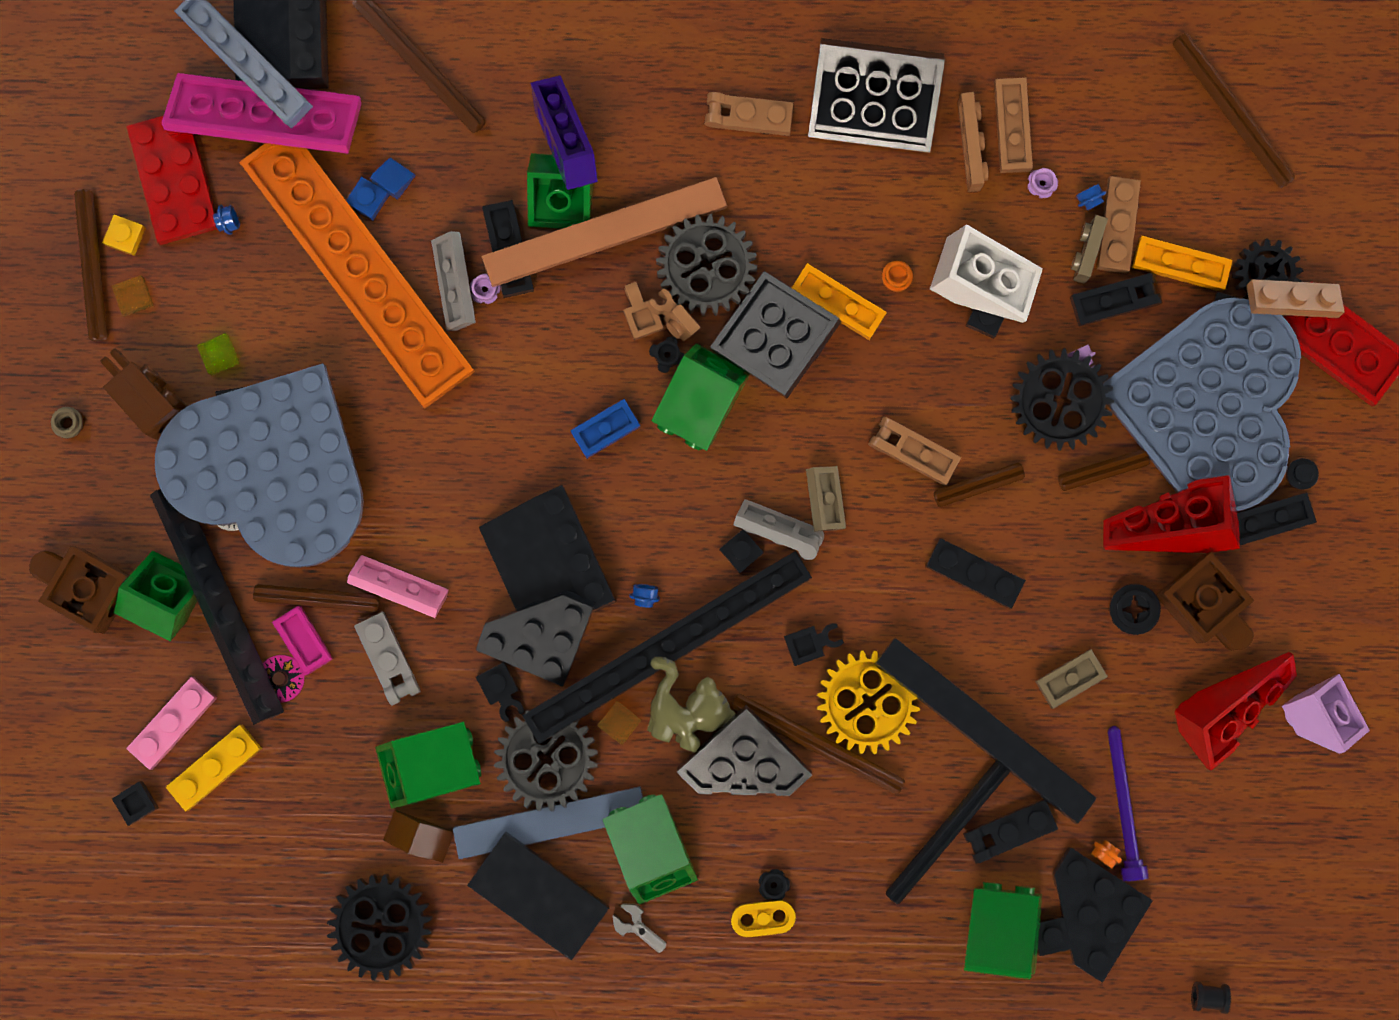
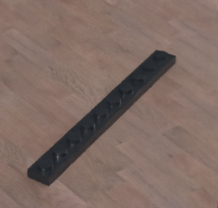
M796 551L522 716L540 744L661 671L660 669H653L651 666V660L654 657H666L676 662L812 579V576Z

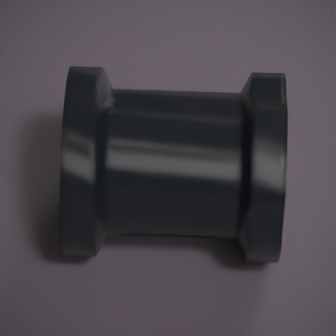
M1195 981L1191 992L1192 1009L1194 1011H1200L1201 1008L1219 1010L1221 1014H1228L1231 1005L1229 985L1222 984L1221 987L1204 986L1201 982Z

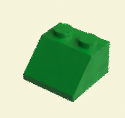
M531 153L527 170L528 227L563 229L590 220L593 183L567 190L553 155Z
M152 550L119 587L114 614L171 641L186 624L197 603V599L181 564Z

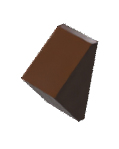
M394 810L383 840L408 854L443 863L454 833L446 828Z

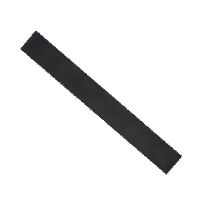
M894 638L874 663L1075 824H1079L1097 799L898 639Z

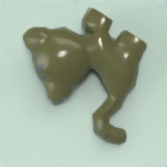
M654 657L651 660V666L653 669L664 670L666 676L659 683L656 695L651 702V717L647 731L651 732L654 738L668 743L673 734H676L675 741L680 743L681 748L696 753L700 742L694 732L701 730L711 733L719 730L736 713L731 710L726 697L717 689L714 680L710 677L700 681L696 691L689 695L686 707L680 706L669 693L679 676L675 662L666 657Z

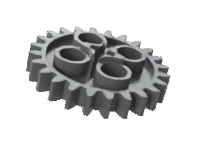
M712 214L708 215L706 222H702L700 216L696 215L695 224L693 225L685 218L683 230L675 225L673 226L675 237L664 236V240L669 246H659V252L665 256L656 259L657 265L665 267L657 271V277L666 278L661 283V289L671 288L670 294L672 299L678 296L677 305L689 304L690 314L693 313L696 307H699L702 316H705L707 308H711L716 316L718 315V306L721 305L728 312L730 311L729 302L731 300L739 305L741 300L738 294L747 295L749 293V289L745 284H754L755 278L748 274L757 272V266L749 263L756 259L757 254L747 252L753 246V242H742L746 232L743 230L736 234L735 222L728 227L724 226L725 217L723 216L719 219L718 223H713ZM714 238L720 240L723 246L717 251H711L705 246L706 242ZM682 252H690L695 259L686 265L680 263L677 257ZM728 252H731V253H732V256L729 257V258L726 257V258H722V259H720V260H717V259L721 258L725 253H728ZM702 260L712 263V270L707 271L705 267H702ZM724 266H731L735 269L736 275L730 279H725L721 277L719 270ZM697 270L687 278L681 277L683 273H688ZM702 279L707 282L708 288L703 292H696L691 288L692 282Z
M515 717L514 721L517 725L515 729L505 726V730L509 734L508 739L498 738V741L504 745V749L494 751L497 756L502 757V761L495 763L494 767L504 769V772L497 779L499 781L508 780L503 790L510 792L515 789L516 792L512 798L515 802L525 797L524 807L528 808L534 801L539 812H541L544 803L548 804L551 812L555 810V802L558 801L564 808H567L566 798L569 796L574 801H579L576 791L579 789L587 792L588 789L583 784L584 780L594 781L595 779L588 773V770L598 768V764L590 761L591 757L598 755V751L588 749V746L592 745L595 740L593 737L585 739L583 737L588 732V727L584 726L577 729L578 720L553 735L548 744L539 745L536 743L535 737L526 721L522 722L519 718ZM564 736V742L551 755L554 761L553 764H544L535 779L529 783L527 781L528 777L542 762L539 758L540 754L548 755L557 740ZM567 748H573L577 751L576 761L569 765L562 763L560 760L562 751ZM522 754H528L532 757L530 768L524 771L518 770L515 765L516 759ZM552 773L556 775V787L551 790L541 788L540 782L545 774Z

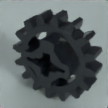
M1265 238L1261 245L1254 241L1249 245V250L1244 248L1239 253L1242 259H1237L1233 263V266L1238 268L1239 271L1233 273L1232 278L1240 280V283L1235 287L1236 290H1245L1242 299H1248L1246 286L1250 282L1248 271L1251 274V280H1261L1265 276L1266 269L1273 265L1274 267L1270 271L1269 278L1265 280L1302 282L1296 276L1303 272V268L1295 266L1300 257H1291L1289 255L1293 249L1291 246L1283 250L1281 249V240H1278L1271 246L1269 238ZM1262 254L1273 255L1274 257L1266 258Z

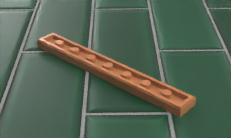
M717 177L481 257L493 288L673 227L674 225L682 224L685 218L691 221L696 218V215L703 217L726 209L727 204Z

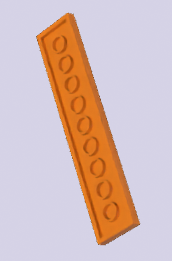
M265 143L239 162L424 409L475 372L307 148Z

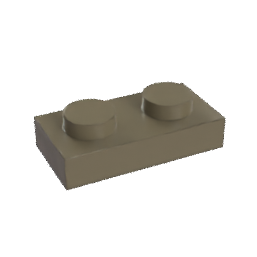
M1096 215L1090 224L1085 222L1080 235V241L1084 242L1081 253H1075L1071 265V270L1075 271L1073 281L1085 284L1091 277L1108 218Z
M838 466L806 469L814 532L845 529L846 523Z
M1089 649L1035 682L1050 708L1054 709L1108 676L1092 649Z

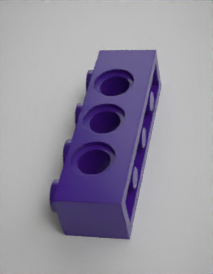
M561 75L530 82L536 116L566 189L569 190L598 182L594 152Z

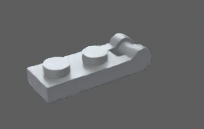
M747 499L743 501L733 524L748 533L757 534L772 540L776 544L799 551L802 558L812 560L817 556L819 546L824 540V532H814L812 525Z
M381 612L354 625L390 705L393 706L399 703L400 698L408 694L413 696L420 693L419 685L385 613ZM401 674L404 683L395 687L391 679Z

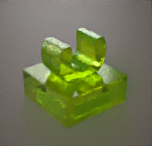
M226 333L197 345L209 375H214L240 364L229 335Z

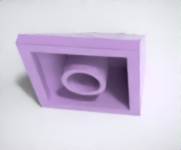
M1340 674L1294 696L1282 706L1287 722L1293 726L1298 736L1339 754L1346 752L1370 731Z

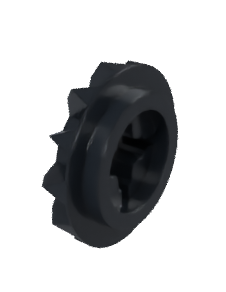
M1130 584L1120 588L1111 597L1108 611L1110 612L1112 623L1122 632L1139 635L1150 631L1157 624L1161 608L1159 600L1152 590L1143 585ZM1133 596L1136 606L1147 608V611L1137 614L1135 623L1132 613L1122 611V609L1131 606Z

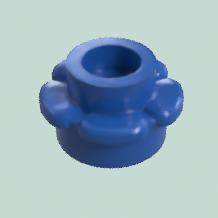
M1097 184L1076 195L1080 202L1078 206L1082 207L1085 205L1088 211L1104 202L1102 196L1107 192H1103L1100 185Z
M219 205L217 213L213 214L215 225L219 231H224L226 234L231 235L232 231L240 228L237 213L232 205L226 207Z
M635 584L633 586V593H630L629 597L635 599L636 606L651 608L655 602L660 601L658 596L659 588L653 585Z

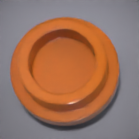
M892 261L882 271V282L890 291H904L912 283V269L903 261Z
M1106 840L1102 844L1094 842L1093 846L1095 848L1091 854L1111 869H1113L1116 863L1120 864L1122 862V859L1118 857L1121 851Z

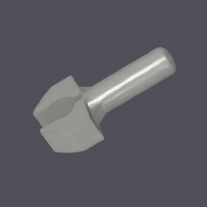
M621 904V907L632 915L634 924L630 922L624 923L618 916L613 914L615 931L622 937L626 933H635L656 952L661 953L666 948V942L642 923L641 914L644 910L637 904Z

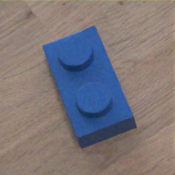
M623 399L570 430L588 459L641 426L627 402Z

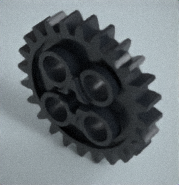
M1063 348L1061 355L1057 357L1053 349H1050L1049 358L1046 360L1040 353L1037 354L1039 363L1035 365L1027 361L1026 364L1030 371L1028 373L1019 371L1018 375L1023 379V382H1014L1012 385L1020 391L1019 394L1010 396L1011 400L1019 402V405L1011 409L1012 413H1021L1022 415L1016 420V424L1026 423L1027 426L1023 434L1027 435L1033 431L1035 433L1033 442L1037 443L1041 438H1044L1045 448L1047 449L1052 441L1057 442L1058 451L1062 450L1064 442H1068L1072 450L1075 449V440L1077 439L1084 445H1087L1085 435L1089 433L1097 438L1098 435L1094 429L1096 425L1103 428L1107 426L1101 419L1102 416H1112V412L1106 409L1105 405L1114 403V399L1106 397L1105 394L1114 389L1113 386L1103 385V382L1109 378V375L1097 374L1102 365L1098 363L1091 367L1089 365L1091 361L1090 355L1086 356L1083 360H1079L1080 355L1077 349L1072 357H1068L1066 348ZM1055 371L1061 376L1059 385L1054 388H1048L1043 384L1042 379L1047 372ZM1071 372L1073 377L1067 390V398L1071 401L1062 405L1058 423L1056 426H1053L1051 422L1057 408V400L1053 399L1054 395H1061L1066 375ZM1081 380L1091 384L1090 393L1084 397H1079L1073 392L1074 385ZM1041 401L1051 406L1050 414L1043 418L1037 417L1033 413L1034 405ZM1077 411L1082 417L1077 426L1070 427L1063 422L1067 412Z
M387 873L383 875L381 882H378L375 874L370 875L369 884L363 878L357 880L358 889L352 885L346 887L349 897L342 894L336 897L342 906H333L330 909L332 913L337 915V918L327 921L328 925L335 927V931L328 934L327 938H337L338 942L331 947V951L341 949L343 953L337 961L341 962L348 959L350 963L347 971H351L356 966L359 967L360 978L367 971H371L372 981L377 979L380 972H382L385 980H389L391 978V970H394L398 976H401L403 974L402 965L404 964L407 968L412 969L415 965L411 957L421 960L424 955L418 948H425L430 945V942L423 938L424 935L433 933V929L425 927V923L432 920L433 916L423 915V911L429 906V903L419 904L418 900L423 893L418 892L412 895L410 893L413 887L412 882L404 888L401 887L402 877L400 876L393 883H390V877ZM361 901H369L372 904L374 911L371 917H365L360 913L359 904ZM393 904H400L404 907L406 915L403 920H396L392 917L390 910ZM382 919V925L406 926L409 930L408 932L386 929L379 934L378 928L353 927L352 922L357 921L372 925ZM358 933L368 936L370 940L368 949L363 950L356 945L355 938ZM391 936L399 938L402 943V949L398 953L390 951L387 947V940Z

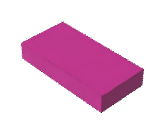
M298 605L272 622L305 676L334 659L301 605Z

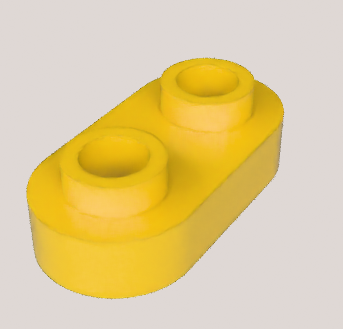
M770 900L739 905L732 913L731 924L738 935L742 937H756L785 933L793 927L796 917L793 907L784 900ZM777 910H782L785 913V918L780 922L773 919V913ZM744 914L752 915V924H742V916Z

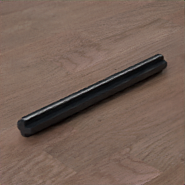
M997 761L994 762L888 888L886 895L895 904H900L1008 776L1010 771Z

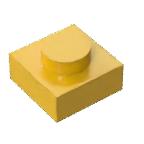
M113 215L102 243L113 249L135 256L146 227Z

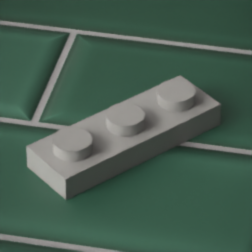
M450 231L431 240L446 330L457 331L476 323L461 234L460 232Z

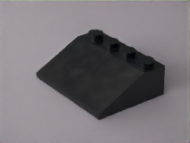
M233 0L234 28L294 88L308 90L329 89L326 0ZM235 73V80H237V81H243V80Z
M821 38L808 137L930 153L945 64L944 54Z
M563 485L542 493L479 527L515 609L535 601L541 602L552 598L555 594L565 590L596 602L592 613L616 603V599Z

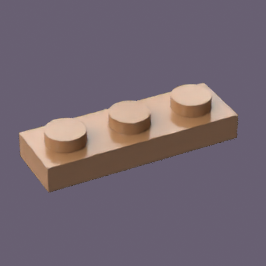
M1026 77L995 79L994 95L1000 173L1030 172L1033 169L1027 79Z
M974 92L961 93L957 103L968 192H975L981 190L984 181H988L987 162H982L981 151L985 149V139L983 132H978L977 121L981 120L980 102H975Z
M1113 176L1108 178L1103 217L1108 218L1099 247L1098 270L1126 274L1130 271L1141 180Z
M1252 279L1246 285L1252 314L1339 318L1345 312L1339 284Z

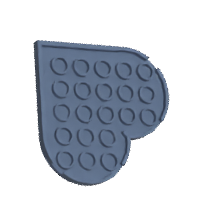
M1226 298L1212 302L1196 311L1103 383V385L1113 386L1114 389L1105 394L1106 397L1114 399V403L1108 404V407L1138 445L1147 452L1150 460L1176 492L1187 489V484L1196 480L1229 475L1236 510L1240 511L1265 500L1282 481L1288 467L1290 439L1286 425L1277 409L1287 401L1298 382L1301 350L1297 336L1282 315L1252 314L1248 299Z
M323 363L193 403L171 419L159 438L155 453V473L159 487L168 502L181 514L204 524L223 526L237 523L238 529L247 544L256 553L271 562L288 567H310L326 562L339 554L350 543V539L354 535L358 524L360 525L363 514V492L327 368Z

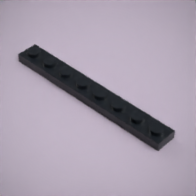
M161 489L156 490L150 497L253 725L284 713L199 522L181 514L168 502Z

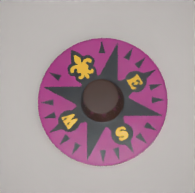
M277 655L263 663L280 703L294 699L301 692L304 685V674L295 659L286 655Z

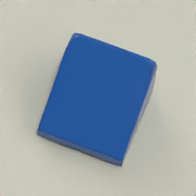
M390 157L371 175L370 180L373 184L387 191L389 195L398 200L416 175Z

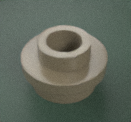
M62 407L53 414L51 428L59 437L73 438L83 428V417L74 408ZM67 418H71L73 421L72 426L66 429L64 421Z

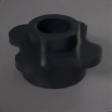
M667 337L665 341L650 347V356L656 359L658 363L657 368L661 373H667L671 367L679 365L685 355L683 352H680L677 346L678 341L675 337ZM669 352L671 356L667 358L665 353Z

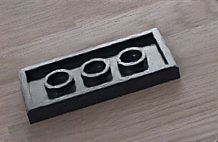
M507 832L503 834L467 885L571 961L610 907Z

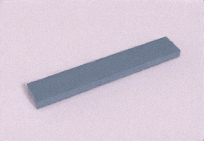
M184 0L174 11L288 127L292 129L313 107L207 0Z
M641 787L579 799L577 802L570 801L567 802V808H564L561 804H556L553 812L547 806L543 807L541 812L533 809L453 827L458 857L463 859L490 853L505 832L524 845L605 828L602 819L608 817L611 811L620 807L630 808L639 804V800L643 798Z

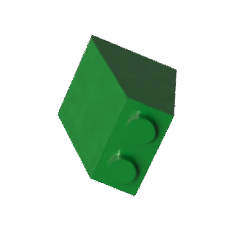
M696 343L683 356L651 421L657 424V428L668 435L676 434L685 439V443L688 446L697 450L704 449L707 451L713 444L750 374L727 359Z
M464 722L393 740L375 747L391 809L481 784L479 777H481V767L478 760L474 759L471 746H473L472 733L469 728L465 727Z
M655 794L645 796L639 800V804L630 808L620 807L614 809L609 813L608 817L602 819L628 889L639 905L698 881L672 814L662 794L658 796Z
M983 882V887L974 888L964 971L1031 979L1036 973L1042 894L1035 893V888L1016 885L1015 891L1003 890L1002 884L995 882Z

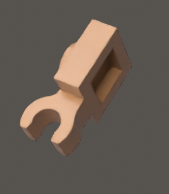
M637 282L625 285L624 290L631 307L624 309L623 312L633 339L637 340L663 330L659 315L652 313L648 309L646 304L648 301H643Z
M666 289L658 293L663 299V305H658L653 299L646 303L652 313L665 315L663 319L667 322V329L674 337L680 338L683 342L701 328L681 304L677 305L674 302L670 292Z

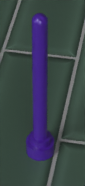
M1111 726L1108 729V739L1127 860L1123 861L1124 867L1121 868L1123 881L1149 879L1147 865H1144L1143 859H1139L1121 732L1117 726Z

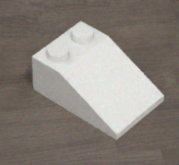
M966 224L947 237L930 290L955 304L1024 323L1027 321L1043 268Z

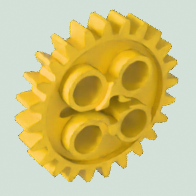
M864 650L859 652V660H855L851 654H848V664L846 665L837 660L836 665L839 670L835 672L827 669L826 671L832 679L830 681H820V684L827 688L826 692L817 693L816 695L819 698L825 699V704L817 706L816 709L826 711L827 715L820 719L821 723L830 722L831 724L826 733L831 734L836 731L838 733L835 740L837 744L846 739L847 750H851L855 743L858 744L860 754L864 753L866 745L870 746L872 754H876L879 744L886 751L889 750V740L898 745L901 744L898 734L901 732L902 734L910 735L905 725L906 723L916 724L917 721L910 714L911 712L920 711L919 707L912 705V700L918 698L874 664L878 659L877 651L872 652L870 659H867ZM867 671H874L879 676V684L874 689L867 688L863 683V676ZM886 684L891 685L889 691L873 701V706L875 707L873 710L864 708L847 721L845 719V715L864 702L863 694L867 697L873 696ZM845 689L851 691L854 695V703L849 708L841 707L837 701L838 694ZM888 696L897 699L899 704L898 710L892 715L886 714L882 708L883 700ZM863 715L869 716L873 721V728L867 734H863L857 729V720Z

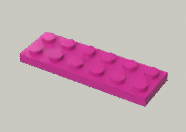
M177 73L161 123L164 130L348 154L362 103L360 96L295 88L313 107L291 129L244 81Z

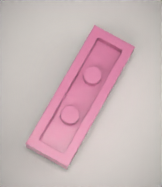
M363 555L360 556L352 568L347 580L348 584L434 618L444 604L449 589Z
M190 677L126 749L149 770H153L212 705L217 697L195 677Z

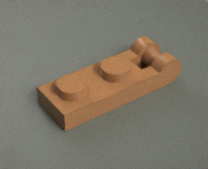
M718 92L708 93L707 104L709 105V113L705 115L704 125L712 128L790 136L793 102L729 96ZM721 108H731L730 117L722 116Z
M882 417L879 423L881 428L876 436H872L868 445L946 486L961 457L892 419ZM892 433L900 437L896 446L887 442Z

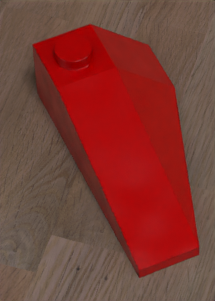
M1225 475L1193 481L1187 484V489L1170 495L1169 492L1159 496V501L1145 507L1135 506L1103 520L1104 549L1213 553L1240 549L1239 521L1230 476Z
M1287 652L1202 689L1188 700L1183 701L1174 710L1180 734L1208 770L1212 771L1234 753L1240 745L1237 739L1247 727L1254 729L1259 722L1257 717L1266 704L1269 706L1273 705L1297 677L1294 654Z

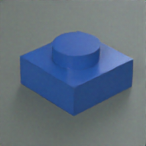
M361 176L346 201L352 209L373 221L388 199L389 194Z

